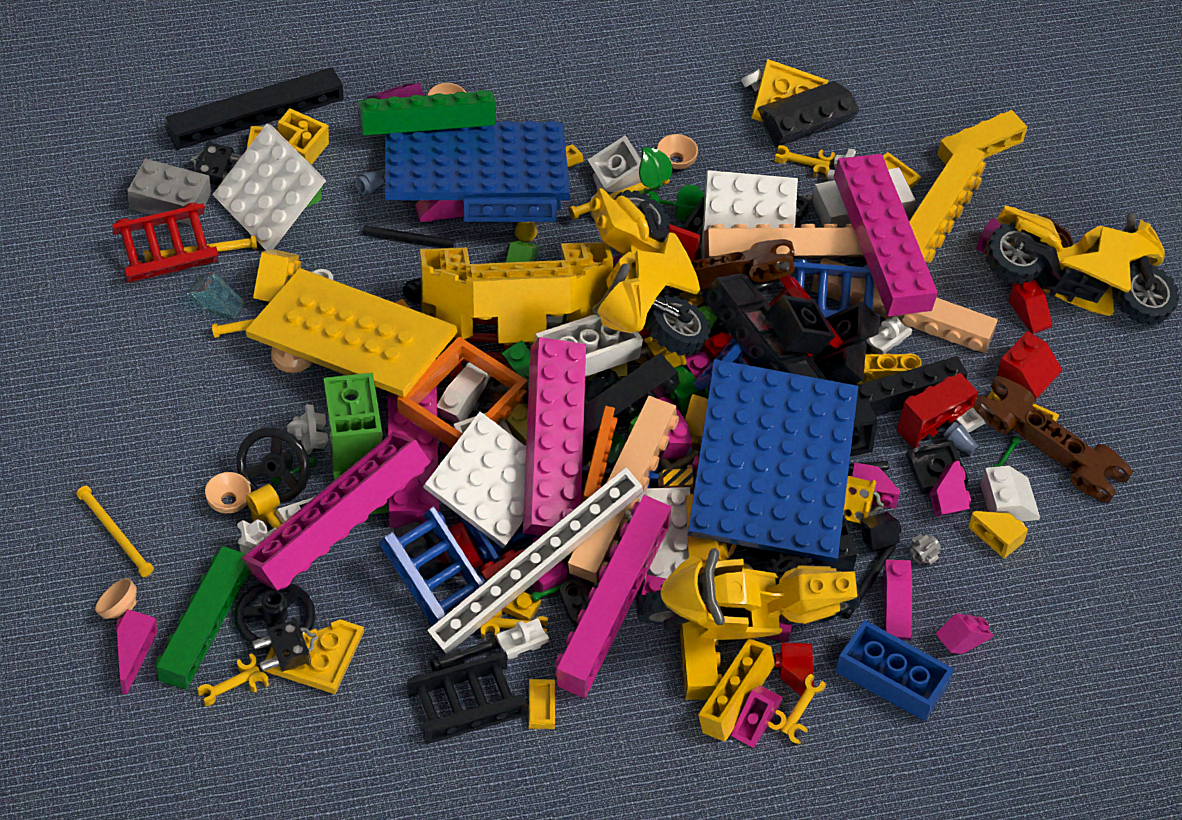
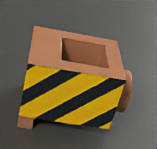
M687 465V469L663 470V476L658 477L659 488L690 487V494H693L692 465Z

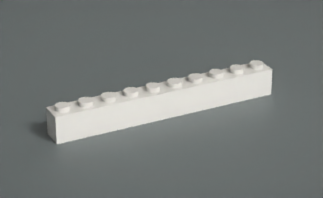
M627 467L624 468L428 629L429 634L445 653L451 652L644 493L643 486Z

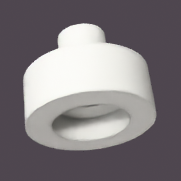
M760 69L741 79L744 87L751 85L754 91L759 89L760 82L758 80L762 77Z

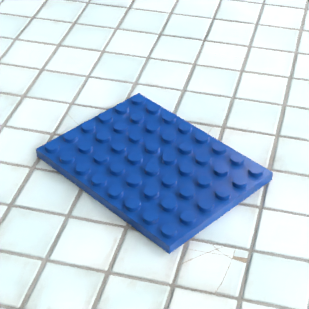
M504 121L496 122V125L385 134V200H464V197H557V201H570L563 123L549 121L547 123Z
M714 359L687 535L836 563L840 546L858 386Z

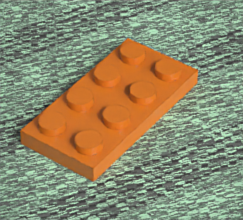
M605 406L581 504L601 488L602 478L607 465L606 461L612 444V436L618 419L613 417L615 411L613 407Z

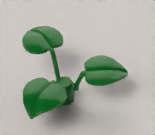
M643 147L639 177L642 184L648 188L640 190L639 193L642 195L643 193L647 194L652 200L655 199L658 205L677 206L675 210L676 218L686 222L702 197H705L699 187L687 184L678 191L677 202L660 199L658 194L652 191L662 187V181L670 179L672 163L669 157L662 151Z

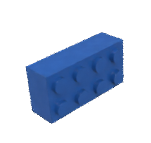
M864 620L839 655L836 672L926 722L950 685L954 668Z

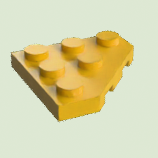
M767 59L751 118L763 122L757 109L758 107L827 84L829 80Z
M340 619L330 623L331 626L321 630L313 629L309 632L316 633L317 640L314 641L313 650L309 652L311 658L310 665L304 664L281 672L280 666L264 670V672L336 695L364 634V627ZM303 633L307 648H309L312 637ZM271 647L265 660L276 657L273 647Z

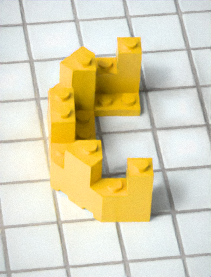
M604 242L561 243L563 260L470 264L467 247L420 249L422 313L426 315L433 313L437 319L456 325L457 333L453 337L456 339L458 337L466 339L473 336V318L488 320L492 317H497V337L499 343L515 345L522 340L528 344H534L535 334L547 330L546 314L555 317L566 314V324L595 314L592 311L593 306L603 298L608 290L606 279L613 270L612 253L610 247Z

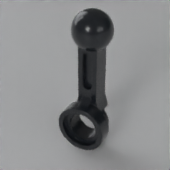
M606 369L598 372L595 377L593 376V380L585 392L584 405L620 381L615 371Z

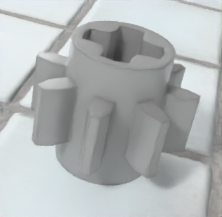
M919 534L911 540L913 545H911L910 554L917 563H923L924 565L928 563L931 565L939 559L937 554L940 553L941 546L934 536Z

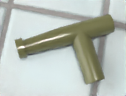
M694 449L692 453L673 464L668 459H659L658 464L664 470L683 469L694 460L696 455L699 456V453ZM663 470L657 474L663 476Z

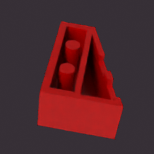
M961 373L953 377H946L934 387L929 386L922 393L910 396L905 400L896 431L911 448L920 447L919 441L927 435L933 437L938 434L936 429L946 421L951 424L973 408L978 391Z

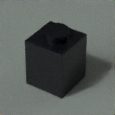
M888 512L860 519L863 542L872 550L900 543V522Z

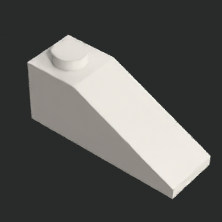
M469 362L448 385L437 404L441 417L452 423L466 420L491 376Z

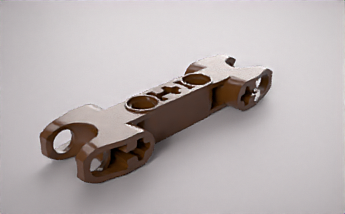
M767 240L755 243L747 251L694 260L691 263L696 272L700 290L707 289L716 278L741 273L746 274L749 279L755 282L762 283L791 274L795 270L793 261L795 250L793 242L790 240ZM779 246H787L790 249L787 254H777L776 252ZM785 261L790 264L785 270H781L776 266Z
M996 376L990 387L1001 401H995L980 395L976 398L973 408L990 427L1001 434H1008L1011 429L1019 433L1024 439L1062 466L1073 472L1070 475L1072 484L1086 495L1099 501L1110 503L1116 492L1105 477H1111L1120 482H1127L1133 474L1130 466L1110 447L1104 444H1097L1092 449L1056 421L1034 408L1035 397L1029 390L1005 377ZM999 384L1003 385L1006 388V390L1001 388ZM1117 468H1120L1125 474L1121 473ZM1100 489L1104 490L1107 493V495L1102 493Z

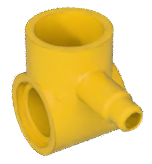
M270 484L246 495V502L251 510L253 521L258 519L263 521L265 525L270 524L272 528L281 526V522L275 515L276 507L280 506V500Z

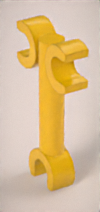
M779 145L774 161L780 164L791 161L814 167L813 177L816 178L817 173H824V180L827 181V174L830 170L829 166L834 163L835 153L832 152L830 157H824L823 150L821 149L816 159L789 152L786 146Z
M500 610L482 625L480 637L485 639V633L491 631L495 634L494 638H496V634L500 633V628L512 629L516 627V623L519 621L524 623L530 621L501 618L502 610ZM537 617L541 626L548 625L547 617Z
M249 654V665H244L240 659L237 660V668L240 674L215 686L209 684L199 686L197 688L199 696L210 694V696L204 698V705H212L216 701V696L249 681L250 690L254 693L257 692L255 684L257 681L263 682L266 687L269 686L268 676L260 672L255 655Z
M812 674L807 676L805 680L807 688L789 717L787 718L780 710H776L775 713L781 717V723L774 725L768 722L770 728L786 733L795 744L801 743V741L795 738L797 730L808 732L805 726L796 723L815 693H821L826 687V683L821 681L818 687H812L811 683L815 677Z

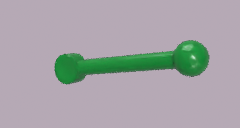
M1015 436L1011 439V445L1000 462L993 467L1003 466L1014 447L1020 444L1021 440L1019 437Z
M311 457L309 458L310 467H314L317 464V460ZM300 466L290 470L292 474L299 472ZM280 477L271 478V482L274 485H278L282 481Z
M561 585L540 593L533 592L531 599L537 602L541 597L559 591Z

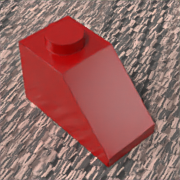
M1035 279L1028 283L1025 281L1023 284H1013L1008 302L1028 330L1035 334L1051 328L1053 324L1046 296Z
M781 643L780 652H775V668H779V678L797 694L802 696L807 688L805 685L807 676L810 674L814 675L812 644Z

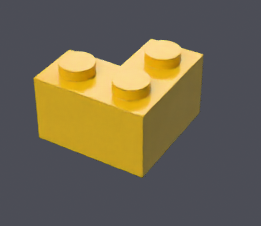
M289 109L278 122V132L311 165L329 144L327 124L293 109Z
M274 249L261 252L253 298L270 302L297 270L301 268L299 255Z

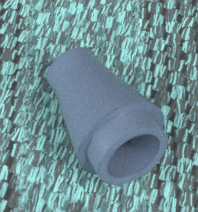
M385 169L359 174L355 179L357 191L362 195H370L385 183Z
M954 422L943 435L947 439L946 442L953 441L956 448L969 456H972L979 448V445L965 427L957 422Z

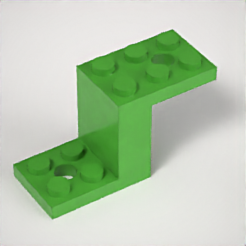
M373 373L323 378L330 424V451L334 481L382 442V428ZM348 395H355L356 397H358L357 399L352 401L345 399V397ZM388 499L385 505L373 510L370 514L388 513Z

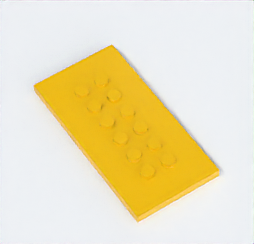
M299 268L245 332L248 338L344 375L373 373L375 387L405 398L456 335L457 327L443 320Z

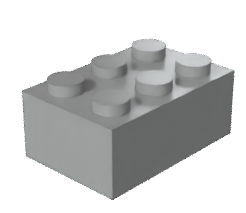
M144 159L127 190L129 209L154 215L184 208V205L192 202H197V204L204 203L205 206L211 195L209 175ZM190 218L176 221L192 226Z

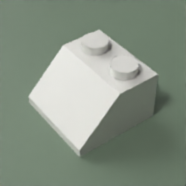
M626 135L588 159L607 192H616L641 182L639 177L641 158Z
M1010 466L985 468L981 488L988 512L1010 513L1022 522L1040 519L1028 477Z

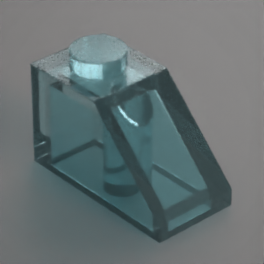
M215 271L197 277L187 292V295L202 310L232 321L236 319L245 305V302Z

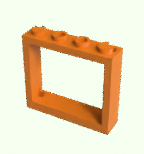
M458 337L431 364L405 398L401 396L397 398L398 413L451 448H453L463 433L420 406L419 403L463 359L510 388L485 414L497 425L503 419L507 420L512 414L513 409L518 404H522L528 394V380L461 337Z

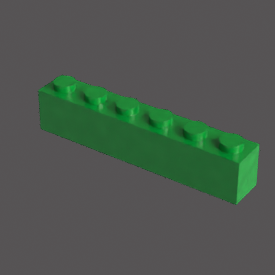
M487 90L470 93L456 92L455 94L436 93L429 96L413 95L402 98L394 96L388 99L369 98L359 101V124L363 135L496 125V100L493 92Z
M222 546L219 553L213 555L208 573H204L201 577L199 590L190 597L187 612L181 614L175 634H170L164 654H160L156 660L155 669H157L159 681L185 690L188 689L250 573V569L242 559L246 555L245 553Z

